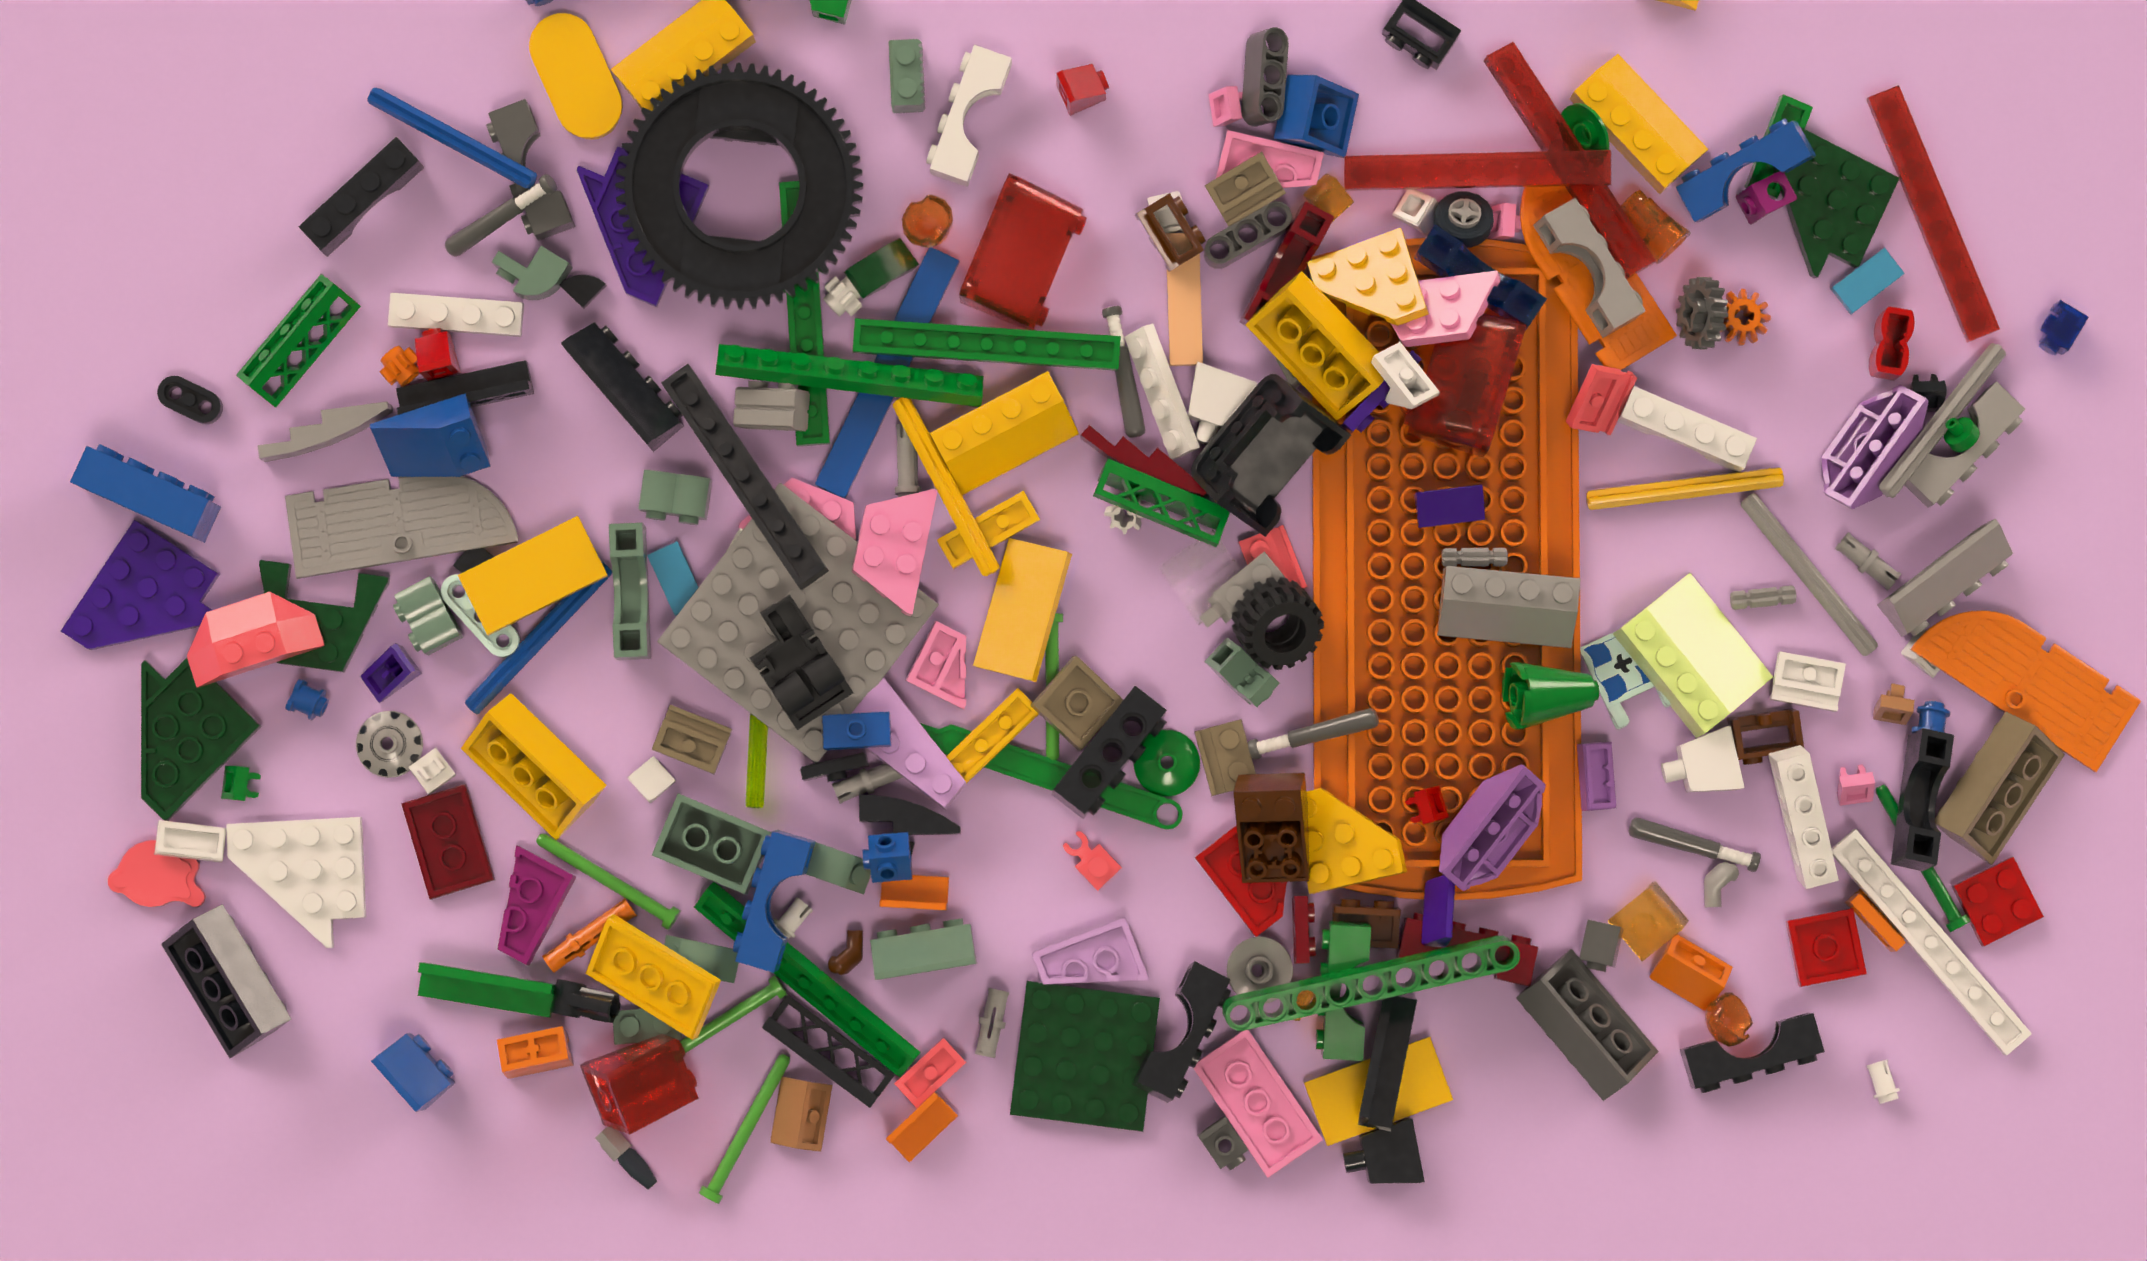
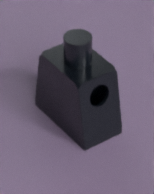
M1405 1118L1392 1123L1391 1132L1375 1129L1360 1135L1362 1150L1343 1153L1346 1173L1366 1170L1368 1183L1425 1182L1412 1118Z

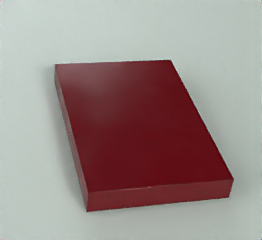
M467 784L401 803L430 900L495 880Z

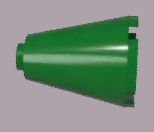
M1521 662L1510 663L1512 667H1506L1504 671L1502 699L1503 702L1509 701L1511 712H1505L1510 727L1515 730L1532 727L1591 708L1599 698L1598 682L1593 680L1590 674Z

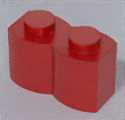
M1889 306L1878 316L1874 327L1876 345L1869 358L1871 377L1894 381L1906 370L1909 362L1907 342L1911 338L1915 326L1912 310Z

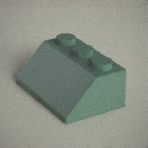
M963 918L943 921L944 928L930 930V924L910 927V934L897 936L896 929L877 932L878 939L870 940L875 980L977 964L971 924L964 925Z

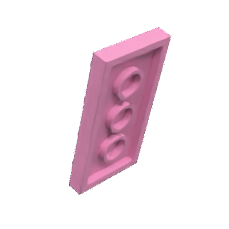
M1249 1030L1241 1031L1200 1059L1193 1068L1267 1178L1323 1140Z

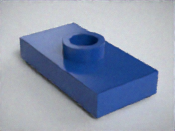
M889 711L822 715L824 750L892 747Z

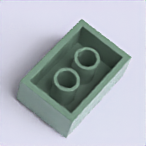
M678 793L652 856L748 895L757 867H760L764 855H761L765 836H771L772 832Z

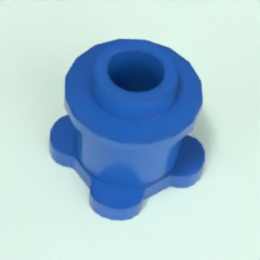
M299 679L294 686L285 709L308 715V719L311 721L316 716L322 717L329 703V699L325 698L326 690L321 689L318 691L307 686L308 682Z
M1926 701L1924 706L1917 707V713H1919L1918 726H1913L1911 733L1922 728L1945 733L1946 718L1950 716L1951 712L1944 709L1945 705L1943 703Z

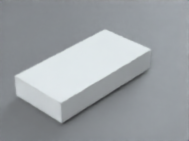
M159 820L154 855L222 863L226 828Z

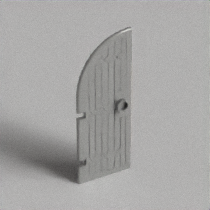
M464 476L398 477L400 488L393 490L390 488L389 479L323 489L324 501L315 502L313 491L285 496L297 579L518 543L519 540L513 520L502 502L486 487Z

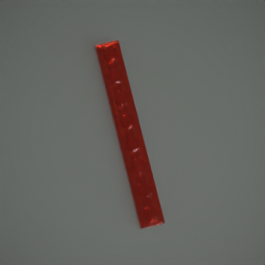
M1512 42L1487 55L1483 60L1571 197L1573 199L1576 198L1579 204L1587 209L1592 225L1597 233H1600L1605 238L1608 250L1614 260L1623 267L1625 278L1628 279L1652 266L1656 259L1515 43Z
M1895 86L1868 97L1866 101L1897 176L1900 178L1904 193L1966 342H1971L2000 330L1900 86Z
M1611 150L1345 156L1344 189L1346 191L1612 185Z

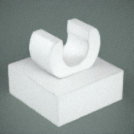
M434 748L409 766V770L428 795L456 776L437 748Z

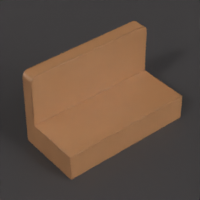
M782 1077L771 1143L821 1152L833 1085Z

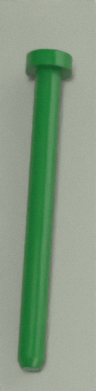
M1883 784L1876 788V795L1896 828L1898 804L1888 787ZM1934 867L1921 871L1949 920V923L1946 924L1949 932L1969 923V917L1967 914H1960Z

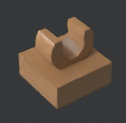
M1892 683L1890 691L1888 690L1886 695L1881 694L1874 707L1873 720L1901 725L1907 724L1913 714L1915 700L1904 698V685Z

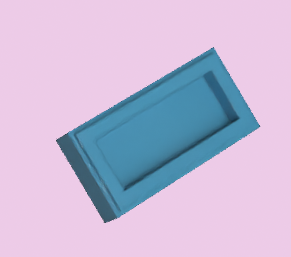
M1884 247L1834 285L1831 290L1851 315L1905 273Z
M678 541L647 555L675 616L679 614L699 588Z

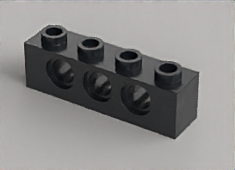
M1134 686L1052 791V795L1082 819L1088 813L1094 816L1106 801L1101 797L1109 786L1115 789L1125 777L1126 773L1122 770L1129 761L1135 764L1146 750V747L1142 745L1150 734L1155 738L1166 725L1167 721L1163 717L1167 710L1138 687ZM1128 721H1135L1141 726L1142 732L1137 736H1129L1125 733L1123 725ZM1107 747L1117 748L1121 753L1120 760L1116 762L1107 761L1103 757V750ZM1087 773H1095L1099 776L1101 784L1096 788H1088L1083 784L1082 777Z

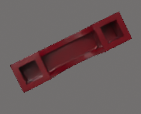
M1307 201L1299 207L1239 321L1241 324L1245 325L1301 271L1304 273L1308 265L1307 262L1311 260L1319 248L1334 216Z
M1414 913L1412 919L1404 918L1396 955L1397 958L1442 948L1422 945L1423 914ZM1453 921L1452 938L1446 947L1498 936L1499 931L1479 927L1478 933L1465 931L1466 924ZM1512 934L1511 941L1519 949L1520 960L1513 969L1493 974L1494 979L1524 986L1531 985L1538 946L1531 945V938ZM1500 946L1495 952V960H1505L1510 954L1509 946Z

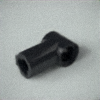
M557 979L550 1012L575 1018L582 1016L601 1022H614L619 1014L621 1005L619 995L586 988L587 985Z

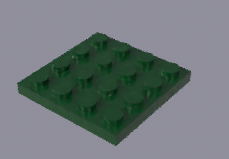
M1027 981L1010 1115L1143 1132L1148 1093L1133 1086L1132 1083L1146 1054L1154 1050L1160 998Z

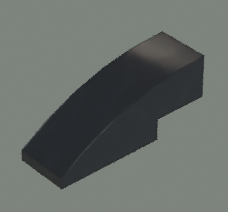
M859 794L860 822H893V833L908 832L909 835L961 834L960 826L924 806L897 798Z

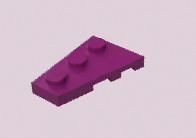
M516 845L514 855L516 860L513 875L510 877V893L507 909L504 910L497 950L530 966L576 876Z

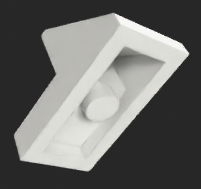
M1401 342L1373 356L1372 365L1390 386L1385 399L1387 403L1413 409L1439 395L1440 391Z

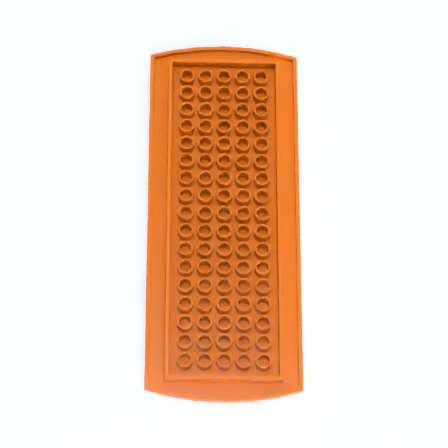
M1440 237L1406 239L1418 280L1498 271L1500 283L1498 287L1494 286L1487 298L1488 306L1483 315L1478 318L1477 327L1470 339L1405 347L1409 353L1413 350L1422 359L1418 365L1440 391L1438 396L1413 409L1388 404L1383 409L1378 405L1370 413L1375 419L1362 433L1355 429L1340 450L1331 455H1326L1318 449L1312 453L1313 601L1322 613L1320 618L1324 621V628L1320 630L1323 636L1321 641L1315 642L1317 648L1313 652V724L1369 708L1374 709L1379 718V724L1375 728L1313 743L1314 790L1319 788L1327 790L1337 799L1372 820L1373 823L1401 840L1407 868L1406 873L1342 888L1388 897L1424 900L1425 883L1430 879L1443 875L1439 872L1443 832L1484 780L1522 764L1546 784L1544 793H1542V807L1538 826L1498 878L1480 885L1471 886L1470 889L1462 891L1455 885L1454 900L1493 899L1539 892L1582 881V809L1577 744H1581V711L1532 727L1515 730L1510 727L1506 719L1505 712H1511L1509 701L1503 702L1502 680L1506 667H1512L1510 665L1512 662L1581 673L1580 592L1571 648L1437 636L1442 575L1445 568L1442 565V550L1445 548H1457V551H1461V548H1488L1489 550L1493 548H1506L1508 562L1505 566L1489 564V566L1465 568L1580 578L1579 429L1571 428L1566 423V419L1578 395V327L1553 290L1561 285L1558 277L1556 276L1547 281L1531 256L1527 245L1486 239L1481 244L1471 248H1458L1447 244ZM1329 252V253H1325V254L1313 256V257L1311 258V261L1314 260V259L1320 258V257H1322V256L1331 254V253H1333V252ZM1330 298V301L1378 352L1401 342L1390 323L1386 322L1385 318L1372 313L1369 315L1347 307L1344 302ZM1469 369L1488 375L1487 382H1489V385L1484 387L1477 408V414L1456 407L1466 381L1463 378L1464 374L1468 375ZM1312 396V402L1316 404L1319 408H1321L1330 417L1333 418V416ZM1365 399L1337 420V422L1341 425ZM1455 410L1465 411L1471 418L1473 432L1459 437L1446 435L1445 424L1447 416ZM1473 485L1483 486L1485 520L1418 528L1415 493ZM1439 785L1449 817L1424 825L1422 821L1417 823L1411 822L1410 818L1419 815V809L1417 804L1406 805L1405 801L1408 798L1414 797L1413 792Z

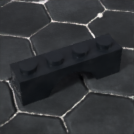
M395 137L298 227L328 257L352 235L357 223L373 206L389 194L401 190L424 169V166Z
M1922 728L1908 735L1891 865L1918 871H1924L1937 865L1941 832L1938 830L1935 822V806L1941 782L1951 764L1954 735Z
M1196 961L1188 966L1175 993L1187 1014L1186 1034L1175 1049L1165 1052L1151 1051L1146 1054L1132 1083L1133 1086L1167 1103L1172 1101L1174 1097H1181L1188 1083L1184 1076L1189 1066L1194 1068L1201 1057L1203 1050L1198 1047L1203 1037L1209 1038L1216 1025L1217 1020L1213 1018L1218 1006L1223 1007L1224 1002L1230 996L1231 990L1227 986L1231 979Z
M1804 1013L1776 1021L1775 1032L1771 1042L1762 1052L1752 1057H1735L1726 1052L1715 1040L1680 1049L1690 1087L1693 1089L1700 1088L1701 1093L1721 1088L1719 1082L1732 1079L1734 1084L1753 1079V1072L1763 1069L1766 1075L1785 1070L1784 1063L1797 1060L1798 1065L1811 1063L1818 1060L1816 1054L1825 1052L1814 1013Z

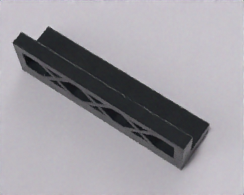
M524 360L396 388L400 406L397 407V412L400 415L461 394H466L471 408L532 395L534 391L528 362Z
M789 995L784 998L773 1015L762 1026L765 1031L869 1108L872 1107L895 1076L894 1073ZM788 1005L800 1012L802 1027L788 1029L777 1021ZM805 1017L816 1025L806 1026ZM821 1028L827 1032L829 1047L817 1049L812 1047L808 1042L807 1030ZM803 1030L804 1040L794 1032ZM832 1037L843 1045L833 1046ZM842 1048L851 1050L854 1053L856 1067L844 1069L839 1067L835 1063L834 1050ZM830 1051L831 1060L820 1052ZM859 1057L870 1065L860 1066ZM875 1068L885 1076L874 1092L862 1084L861 1070ZM857 1071L858 1080L847 1072Z
M1394 996L1382 1001L1358 1125L1391 1132L1417 1000Z

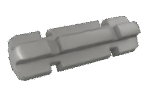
M1445 548L1442 550V565L1445 567H1456L1457 564H1461V567L1489 566V564L1505 566L1508 562L1506 548H1493L1492 550L1488 548H1461V551H1457V548Z
M1792 585L1782 586L1780 589L1772 587L1748 590V593H1745V590L1730 593V604L1734 610L1745 609L1747 606L1757 608L1777 606L1778 603L1787 605L1796 602V590Z

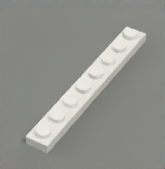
M1853 829L1831 848L1833 857L2003 1055L2007 1056L2032 1034L1856 829Z

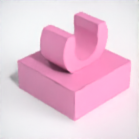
M1226 86L1208 94L1213 127L1226 126L1243 118L1240 107L1242 92H1238L1237 86Z
M1502 203L1491 207L1494 223L1488 239L1503 241L1513 238L1515 233H1519L1522 230L1520 215H1516V204Z
M1858 765L1857 774L1848 775L1846 768L1841 767L1837 791L1839 805L1873 801L1875 789L1873 772L1866 773L1865 767Z

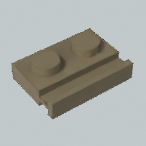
M1262 152L1204 185L1228 227L1286 194Z
M669 705L652 750L715 775L732 729Z
M1241 719L1194 732L1211 797L1234 791L1238 775L1256 774Z

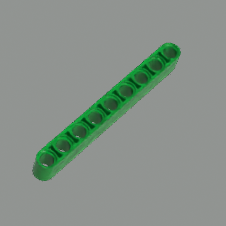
M1493 936L1234 995L1224 1002L1222 1014L1232 1029L1245 1031L1509 971L1518 964L1520 952L1518 947L1509 938ZM1500 946H1509V956L1503 961L1495 960L1496 950ZM1466 954H1477V962L1473 967H1462V959ZM1437 960L1443 961V972L1437 976L1430 975V965ZM1400 969H1411L1412 975L1407 982H1396V974ZM1370 975L1377 976L1379 978L1378 986L1371 991L1364 990L1363 982L1366 977ZM1336 983H1343L1346 985L1345 994L1339 998L1330 997L1331 987ZM1304 990L1313 992V999L1309 1004L1303 1006L1297 1004V996L1300 992ZM1270 998H1277L1280 1000L1279 1009L1273 1013L1265 1012L1263 1010L1264 1003ZM1238 1005L1247 1007V1014L1242 1020L1230 1018V1013L1234 1007Z

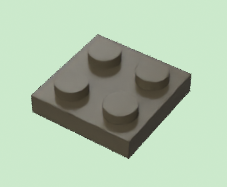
M1072 656L1030 706L1077 750H1082L1111 717L1123 699L1080 658Z

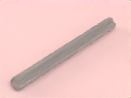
M1991 343L1880 483L1879 490L1883 495L1894 498L1948 430L1946 422L1951 418L1957 419L2004 359L2006 352L2002 349V346Z
M1753 493L1741 502V507L1863 656L1872 653L1878 647V643L1760 498Z

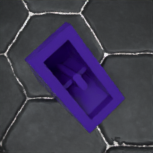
M395 643L360 677L380 703L421 675L422 672L405 648Z

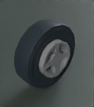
M1457 191L1446 195L1438 203L1434 213V227L1439 237L1447 244L1458 248H1471L1481 244L1489 237L1494 223L1493 210L1488 201L1480 195L1468 191Z

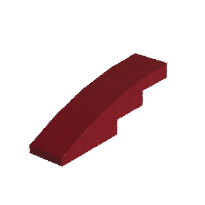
M1090 425L1081 434V440L1107 459L1109 458L1202 498L1207 495V492L1190 474L1158 447L1148 457L1124 436L1114 446Z

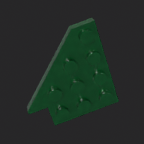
M1801 128L1816 157L1785 173L1797 196V199L1787 204L1786 208L1810 277L1815 279L1819 277L1828 255L1854 268L1859 267L1900 178ZM1773 166L1774 173H1777V172L1780 171V170H1778L1776 167ZM1779 184L1780 189H1781V194H1782V197H1783V196H1784V190H1783L1782 186Z
M187 658L166 679L148 661L144 660L141 663V799L164 821H169L262 727L217 682L197 688Z

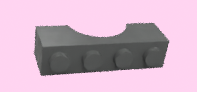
M526 99L489 112L491 123L486 124L492 142L499 141L503 151L501 154L526 167L528 150L541 135L531 108ZM516 183L509 185L513 197H518L528 190V188H524ZM555 191L553 194L546 193L524 208L526 214L521 216L527 234L534 233L538 241L575 227L561 191Z

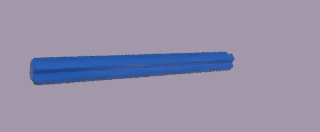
M373 88L367 98V102L370 105L524 188L530 189L534 186L537 180L536 172L380 88Z
M601 561L608 577L562 599L518 645L515 652L509 655L467 698L465 705L473 713L479 714L612 575L611 568Z

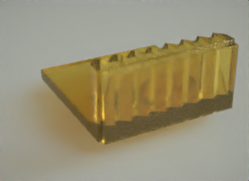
M1655 881L1649 884L1640 895L1607 921L1611 925L1623 928L1622 939L1640 960L1644 961L1682 931L1689 920Z

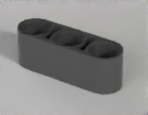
M1278 27L1254 33L1247 39L1241 113L1244 121L1253 127L1274 122L1283 115L1289 43L1286 33Z
M1275 201L1269 203L1213 235L1205 245L1204 258L1206 263L1215 269L1225 268L1283 235L1288 230L1292 220L1290 208L1282 202ZM1274 211L1282 213L1285 217V223L1281 226L1271 225L1267 219L1268 214ZM1243 228H1251L1256 232L1257 238L1251 243H1245L1239 238L1238 233ZM1222 244L1227 248L1228 256L1224 259H1216L1211 255L1210 248L1213 245Z

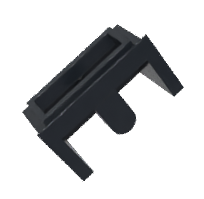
M1402 0L1384 27L1382 35L1386 37L1385 42L1398 51L1405 49L1414 55L1412 59L1421 67L1429 69L1431 66L1437 70L1459 38L1461 29L1416 0ZM1403 14H1406L1445 40L1438 52L1396 26Z

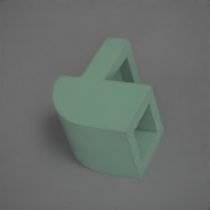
M540 246L527 268L500 251L492 260L494 266L498 268L496 272L498 276L511 284L518 280L513 292L527 300H541L553 295L560 289L559 284L566 280L573 269L569 262L543 246Z
M1226 638L1204 661L1232 690L1247 703L1253 704L1255 707H1258L1263 701L1267 700L1272 695L1273 690L1280 684L1269 672L1254 662L1240 646L1229 638Z
M816 842L806 875L864 895L871 871L870 869L864 870L862 858Z
M666 935L665 946L716 976L721 981L735 982L739 962L735 961L737 953L733 952L732 948Z

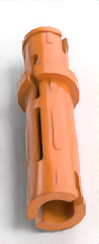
M624 898L613 908L597 917L575 934L569 933L565 936V941L542 955L552 972L556 973L557 970L578 956L581 958L586 955L585 951L598 942L608 916L615 914L626 922L636 917L637 914L628 901Z

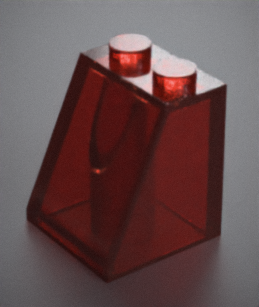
M660 1034L580 1064L603 1125L630 1135L699 1099L695 1087H697L696 1078L686 1067L683 1059L685 1057V1050L678 1039Z

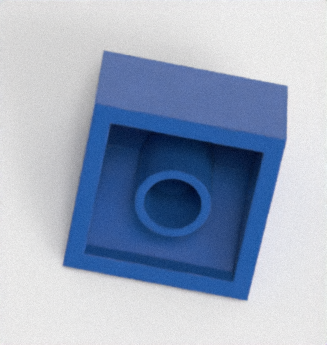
M1287 75L1284 111L1280 119L1277 120L1273 139L1285 144L1324 152L1326 155L1346 158L1359 94L1317 75Z
M406 1033L377 1055L371 1062L415 1112L426 1110L455 1084L451 1079L454 1073L442 1059L436 1062L429 1054L432 1048L420 1034L414 1037L412 1033Z

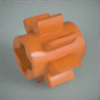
M398 345L388 351L380 360L384 368L379 372L391 385L398 382L401 387H404L420 374L416 366V353L410 347L404 351Z

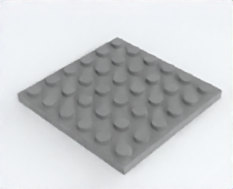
M779 483L774 490L829 571L801 590L754 520L751 519L657 642L809 759L818 763L827 752L823 748L822 715L851 714L867 693L879 684L939 604L917 589L913 614L911 616L903 614L901 609L888 598L882 597L874 590L873 586L868 582L862 581L852 573L858 542L782 483ZM788 595L793 598L815 632L808 639L810 640L815 636L820 639L822 645L832 657L853 691V694L799 730L795 728L761 676L760 672L767 667L765 666L758 670L750 660V657L778 640L760 612L772 604L778 603Z

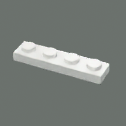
M390 293L388 326L420 330L441 328L442 331L522 337L524 303Z
M1154 324L1143 326L1128 334L1124 338L1169 457L1174 460L1200 448Z

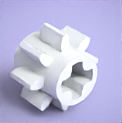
M835 276L824 286L828 294L823 300L839 317L845 311L852 316L862 307V303L858 300L861 296L847 276L842 281Z
M1141 495L1136 497L1139 505L1142 499ZM1115 505L1106 507L1104 512L1105 516L1111 517L1110 528L1112 529L1116 526L1122 529L1123 534H1126L1127 530L1132 527L1139 530L1142 524L1140 518H1144L1127 511L1128 515H1125L1124 510Z

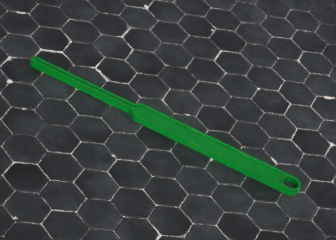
M920 723L933 741L936 742L940 750L946 755L972 732L952 724L937 729ZM1008 744L984 768L1053 791L1072 765L1051 760L1040 754ZM1087 773L1082 777L1083 784L1088 788H1096L1101 784L1099 776L1095 773ZM1121 782L1115 789L1109 786L1101 796L1106 800L1101 808L1161 829H1173L1182 820L1183 812L1177 802ZM1163 804H1171L1178 811V819L1172 825H1164L1157 819V810Z

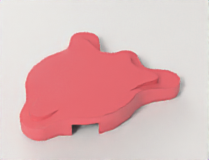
M156 840L144 841L130 848L123 856L118 868L108 877V886L113 892L122 893L141 906L157 907L164 906L170 902L180 901L192 907H199L203 905L206 898L204 891L195 882L200 868L199 861L154 855Z

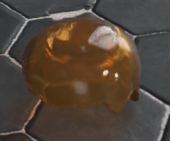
M926 195L921 201L911 202L901 219L903 234L916 246L932 248L943 243L953 226L952 208L944 199L935 195Z
M1725 992L1708 1004L1706 1008V1026L1716 1041L1730 1047L1739 1045L1750 1037L1749 1034L1745 1035V1033L1753 1024L1752 1018L1741 999L1732 992Z

